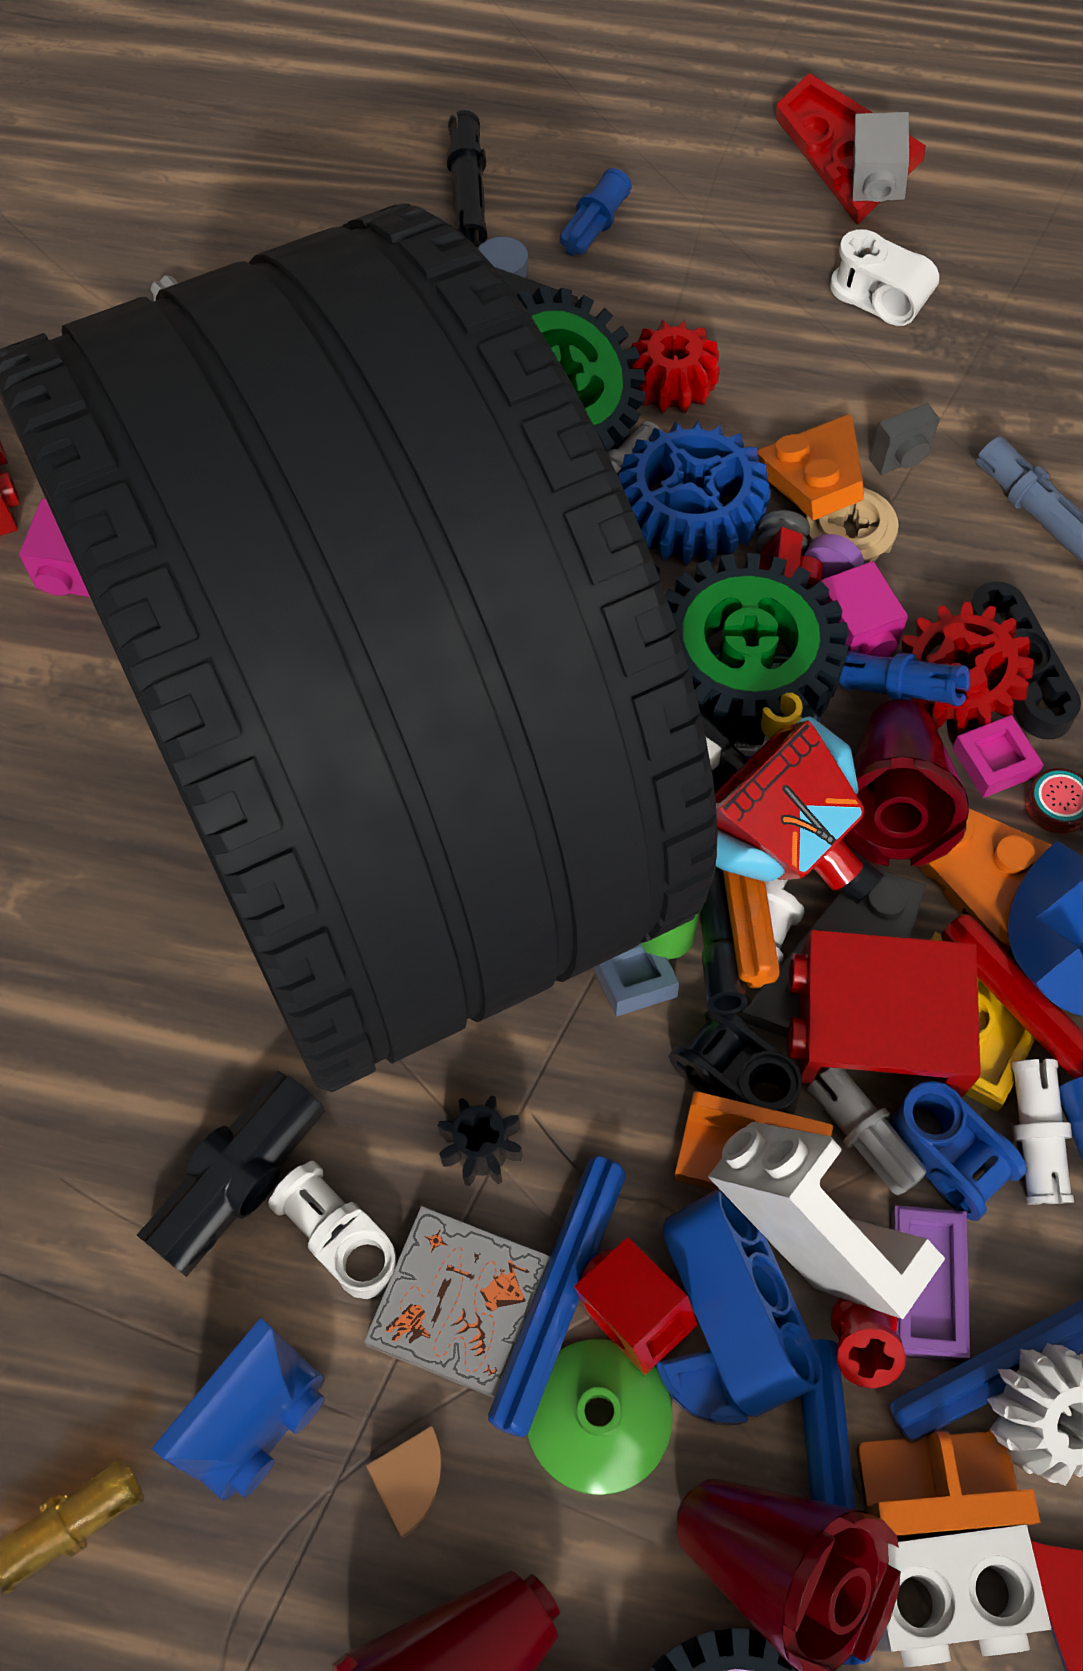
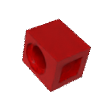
M629 1237L623 1240L613 1251L605 1250L595 1256L584 1269L581 1280L574 1286L588 1317L644 1375L698 1325L688 1296Z

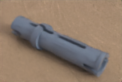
M1003 436L996 437L990 441L979 453L978 456L980 458L976 459V465L992 477L1009 494L1007 499L1015 508L1023 507L1083 564V511L1069 498L1067 499L1049 481L1050 473L1042 466L1034 467Z

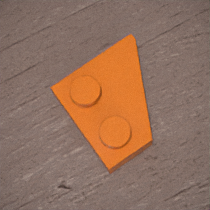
M849 414L802 433L783 436L776 443L757 450L759 462L766 464L768 481L813 521L864 500L863 478L853 417Z
M969 809L966 822L967 828L963 839L947 855L917 867L926 877L938 882L942 888L943 896L960 914L966 910L1008 952L1011 947L1008 935L1009 913L1017 889L1033 864L1052 844Z

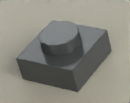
M929 403L878 423L869 460L880 475L900 467L909 468L915 466L925 457L929 456L940 420Z

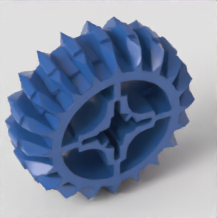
M697 420L692 429H683L675 421L670 429V433L666 434L654 428L651 436H649V441L636 439L635 446L632 448V454L624 455L623 465H620L619 480L640 526L648 549L659 547V553L663 562L672 554L682 555L681 557L686 566L693 556H702L705 561L709 560L711 564L716 557L717 551L728 555L733 554L737 550L738 544L749 546L750 540L754 537L755 530H758L759 521L766 515V507L769 505L771 490L768 489L766 464L759 462L757 447L743 448L744 443L741 433L727 438L724 436L721 424L714 430L708 431L703 430L699 420ZM662 479L664 480L661 482V488L650 492V489ZM733 493L735 498L723 507L721 504L723 503V497Z

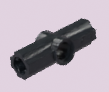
M278 1070L230 1127L224 1125L217 1128L200 1143L188 1161L185 1170L187 1177L137 1236L187 1277L236 1218L243 1219L249 1216L265 1201L279 1179L281 1173L279 1166L325 1113L323 1105L300 1083Z

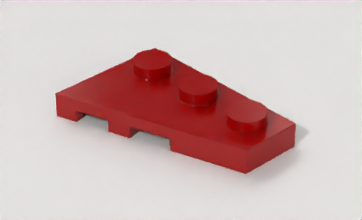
M808 73L776 104V120L858 225L880 203L875 201H852L855 114L873 112ZM910 135L908 175L924 160L926 145Z

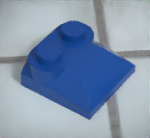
M260 1318L151 1449L163 1460L200 1480L220 1500L228 1499L235 1492L245 1498L260 1485L271 1470L275 1460L269 1453L288 1430L294 1434L299 1433L322 1406L325 1397L318 1390L324 1376Z

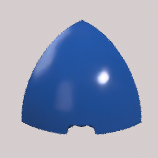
M1056 841L1033 864L1017 889L1009 913V943L1018 965L1043 995L1060 1008L1083 1016V857L1059 841Z

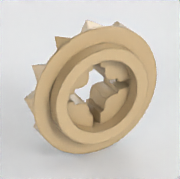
M863 488V501L814 521L806 515L810 525L809 545L820 535H839L847 538L859 548L865 562H875L879 555L890 553L897 537L899 525L896 512L884 497L872 490ZM849 514L853 515L856 530H859L854 538H849L843 527Z

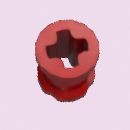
M838 1298L832 1307L830 1321L832 1330L839 1339L836 1358L840 1372L849 1382L859 1387L875 1389L889 1385L900 1376L905 1367L906 1360L902 1340L896 1334L897 1317Z

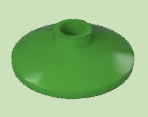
M589 1339L579 1341L559 1351L527 1434L528 1440L542 1467L562 1485L574 1491L590 1495L619 1493L632 1488L644 1480L661 1461L672 1431L671 1399L655 1366L644 1375L611 1340ZM593 1399H605L613 1408L614 1416L605 1426H594L585 1417V1407Z

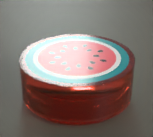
M1052 768L1039 774L1026 796V809L1031 819L1041 828L1053 833H1069L1080 828L1083 825V776L1066 768Z

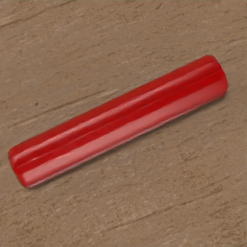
M962 914L954 919L942 932V941L976 944L977 978L1055 1060H1058V1064L1073 1080L1082 1077L1083 1031L1059 1006L1051 1002L1034 986L1013 958L972 916Z

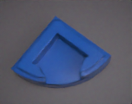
M710 1349L656 1364L655 1368L669 1396L690 1415L717 1425L745 1424L748 1421L747 1414L737 1406L728 1392Z

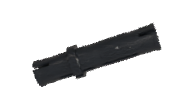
M460 110L457 112L458 128L453 114L448 121L451 145L446 153L447 168L452 172L454 225L476 247H479L477 230L481 243H484L487 239L482 175L486 167V152L480 148V120L478 116L471 111Z

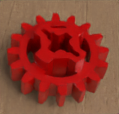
M964 602L960 615L952 616L950 611L943 605L938 607L937 622L931 623L929 620L920 617L916 620L918 637L904 635L902 638V653L916 655L915 658H918L919 661L924 662L927 657V662L953 666L965 665L969 669V692L955 689V693L965 694L967 697L962 705L952 706L949 703L915 698L911 700L922 705L927 711L930 710L932 712V720L936 729H939L947 719L955 720L957 733L964 734L969 720H977L979 726L982 727L991 723V714L997 712L1004 718L1010 715L1013 716L1014 702L1012 699L1025 701L1028 695L1029 682L1026 679L1032 678L1034 659L1027 657L1030 649L1029 637L1014 638L1017 621L1014 618L1005 620L1000 625L996 623V607L989 606L981 616L973 615L971 602ZM940 644V648L937 653L928 655L936 646ZM1006 670L1001 682L989 692V683L1000 679L1001 671Z

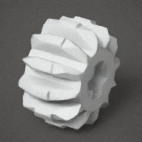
M1049 1343L1046 1344L1042 1353L1033 1349H1020L1019 1370L1015 1372L1011 1369H998L1006 1387L1002 1394L987 1398L993 1411L1001 1415L990 1428V1431L995 1435L997 1441L1007 1448L1006 1454L1011 1457V1461L1028 1474L1035 1473L1041 1475L1049 1482L1060 1483L1066 1486L1072 1474L1083 1477V1354L1076 1355L1074 1351L1062 1345H1051Z

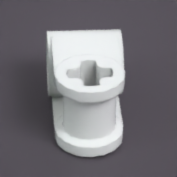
M854 230L848 232L841 240L839 246L841 263L840 267L832 274L830 289L834 296L842 302L853 304L880 317L888 324L905 326L913 321L939 284V273L934 263L924 255L913 253L887 241L875 232ZM866 248H869L870 253L865 255ZM853 279L851 287H848L847 281Z

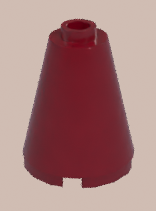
M906 699L892 700L880 705L872 713L853 757L859 788L857 797L864 806V816L843 839L865 859L874 864L889 866V859H910L911 866L926 865L947 855L963 839L969 814L968 797L929 712L919 703Z
M715 1478L707 1479L690 1490L681 1501L677 1512V1537L682 1550L795 1671H836L851 1655L865 1662L873 1653L891 1620L900 1589L901 1571L888 1565L887 1542L898 1548L899 1545L896 1534L884 1520L857 1509Z
M508 1571L345 1653L332 1664V1671H535L558 1639V1633L553 1620L560 1615V1611L548 1589L535 1575L530 1574L523 1580L515 1572Z

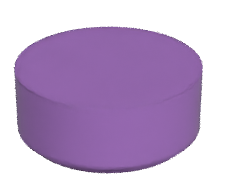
M823 534L816 537L804 554V556L816 558L823 563L821 580L864 564V558L859 548L847 538L835 534Z

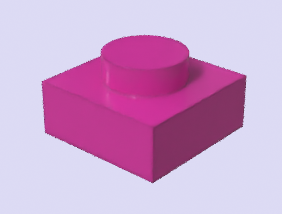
M1012 715L957 736L952 747L982 798L1037 777L1044 765Z

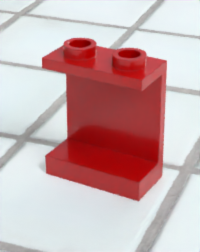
M811 930L802 953H792L789 965L788 988L790 994H800L799 1017H791L789 1021L787 1056L790 1059H798V1069L802 1077L801 1083L811 1084L821 1067L933 1076L935 1077V1082L948 1085L957 1091L960 1097H964L980 1078L976 944Z

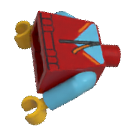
M785 693L781 695L779 708L787 717L776 716L767 707L762 709L761 729L765 736L770 739L715 793L718 831L715 867L763 882H770L776 879H801L814 869L832 890H838L852 881L863 868V863L842 840L864 816V806L857 797L859 788L851 748L813 717L802 718L803 706L799 696L794 693Z

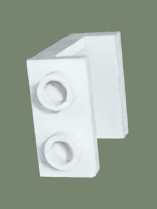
M751 1122L731 1136L722 1150V1159L709 1174L708 1178L814 1289L904 1319L945 1258L926 1238L854 1220L846 1216L820 1187V1179L841 1152V1147L831 1136L758 1122Z

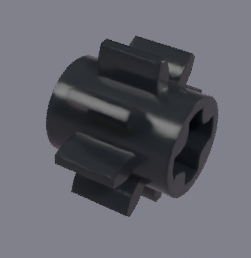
M491 1095L486 1101L485 1106L476 1105L471 1107L464 1098L458 1100L460 1114L456 1117L454 1123L450 1121H439L438 1123L440 1135L444 1139L454 1142V1144L445 1147L439 1153L443 1167H447L459 1162L463 1167V1180L466 1186H470L474 1182L476 1175L484 1176L489 1174L492 1180L500 1184L502 1183L501 1166L505 1160L521 1161L523 1156L520 1145L506 1140V1138L520 1130V1119L518 1115H510L502 1119L497 1112L495 1096ZM482 1131L491 1132L492 1143L484 1142L479 1152L470 1150L468 1139L477 1140Z

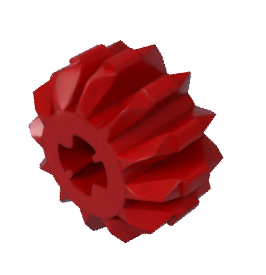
M684 319L678 327H670L664 320H661L657 331L643 328L638 342L632 343L631 348L636 346L640 358L629 368L644 369L645 381L637 388V390L645 392L643 406L658 403L662 414L669 407H678L686 414L691 403L705 405L710 391L715 390V385L718 384L720 375L717 342L708 340L705 327L689 330Z

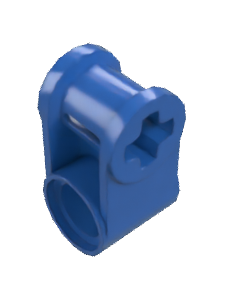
M935 1081L919 1084L911 1089L890 1116L889 1124L926 1168L925 1176L932 1182L940 1196L955 1211H966L967 1219L979 1221L986 1214L987 1207L985 1203L1008 1180L1013 1182L1019 1181L1027 1172L1026 1162L1014 1145L1002 1134L992 1129L959 1096L957 1091L946 1084ZM922 1108L933 1113L939 1120L941 1133L933 1135L921 1130L914 1121L913 1109ZM983 1166L985 1172L976 1181L973 1180L972 1175Z

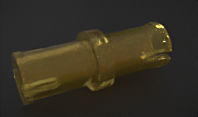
M121 1458L112 1462L110 1467L67 1496L63 1497L60 1494H54L42 1502L39 1515L0 1540V1588H2V1593L9 1594L16 1589L17 1585L64 1554L69 1558L75 1556L87 1547V1537L131 1507L138 1506L144 1502L143 1491L135 1474L127 1464H124Z

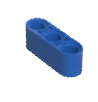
M719 1188L665 1218L663 1234L667 1248L726 1388L737 1406L747 1415L758 1417L822 1384L823 1371L818 1352L766 1237Z

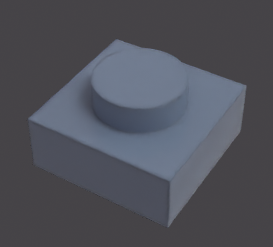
M640 944L593 967L616 1017L678 996L679 981L668 959L652 953L650 955L647 954Z

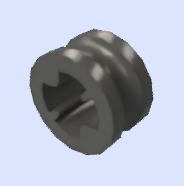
M784 510L768 513L761 518L758 524L757 554H760L779 529L784 527L803 534L801 556H804L809 547L807 539L810 533V525L806 518L793 511Z

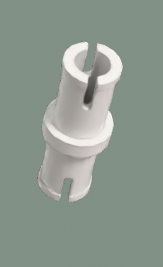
M1039 1059L1013 1062L1011 1066L1015 1077L1020 1124L1013 1126L1014 1141L1022 1142L1023 1159L1027 1166L1025 1174L1027 1188L1026 1204L1073 1203L1074 1196L1071 1195L1065 1139L1072 1138L1071 1123L1063 1122L1057 1073V1068L1059 1067L1058 1060L1045 1059L1043 1063H1039Z

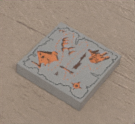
M421 1206L364 1343L367 1347L495 1398L550 1256Z

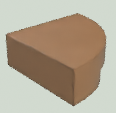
M433 1426L366 1465L402 1538L412 1533L426 1518L440 1486L442 1451Z

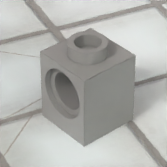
M909 112L855 114L852 201L882 202L886 200H905L909 167Z

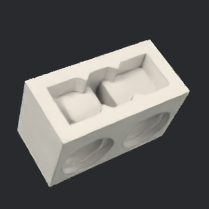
M1027 1525L898 1542L899 1548L888 1543V1565L901 1571L900 1585L907 1578L920 1581L928 1589L933 1606L929 1620L923 1626L917 1628L910 1625L902 1617L896 1599L891 1620L877 1645V1649L881 1652L900 1651L903 1667L952 1661L948 1644L979 1640L982 1656L1028 1651L1030 1646L1027 1633L1052 1630ZM986 1567L993 1569L1001 1575L1009 1592L1008 1604L1005 1610L998 1616L988 1613L981 1606L976 1595V1580L980 1572Z

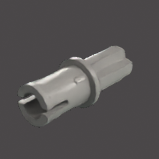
M827 1069L820 1075L823 1081L820 1083L818 1080H814L807 1088V1091L816 1098L846 1135L843 1144L847 1148L855 1146L892 1193L900 1195L907 1192L920 1182L926 1174L924 1164L886 1120L890 1116L886 1108L878 1110L845 1071L846 1069Z

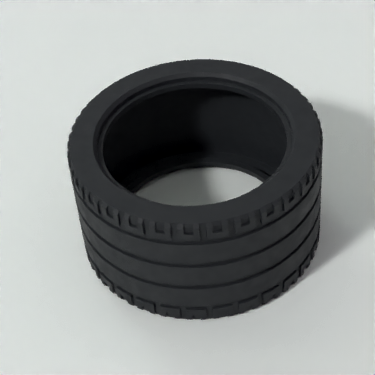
M406 203L395 204L348 221L343 226L328 228L256 254L249 263L246 261L235 262L159 290L156 301L152 302L147 297H139L62 325V336L50 340L45 333L0 349V397L201 842L316 1087L329 1092L343 1088L376 1071L375 1064L384 1059L393 1064L465 1029L467 1019L475 1022L485 1020L553 987L555 981L564 982L633 949L640 943L648 942L690 922L695 918L696 914L700 913L706 902L714 877L717 859L718 831L714 783L697 697L660 578L618 475L592 421L556 355L530 314L496 268L456 228L418 206H411Z

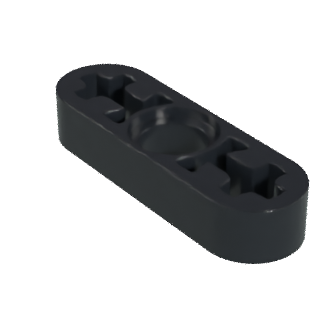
M989 582L980 586L974 593L971 601L973 615L981 616L987 606L996 607L995 622L1000 625L1003 620L998 613L1006 612L1005 620L1014 618L1017 621L1014 638L1028 636L1030 640L1029 652L1038 662V666L1033 669L1032 678L1026 679L1029 682L1025 701L1012 699L1014 702L1013 711L1021 726L1029 734L1040 739L1051 740L1065 735L1080 711V695L1023 594L1016 587L1008 583ZM1006 670L1001 671V677L997 679L998 683L1003 679ZM1042 681H1045L1042 688L1040 689L1038 685ZM1041 698L1048 708L1059 707L1060 712L1058 716H1055L1050 709L1040 710L1037 707Z

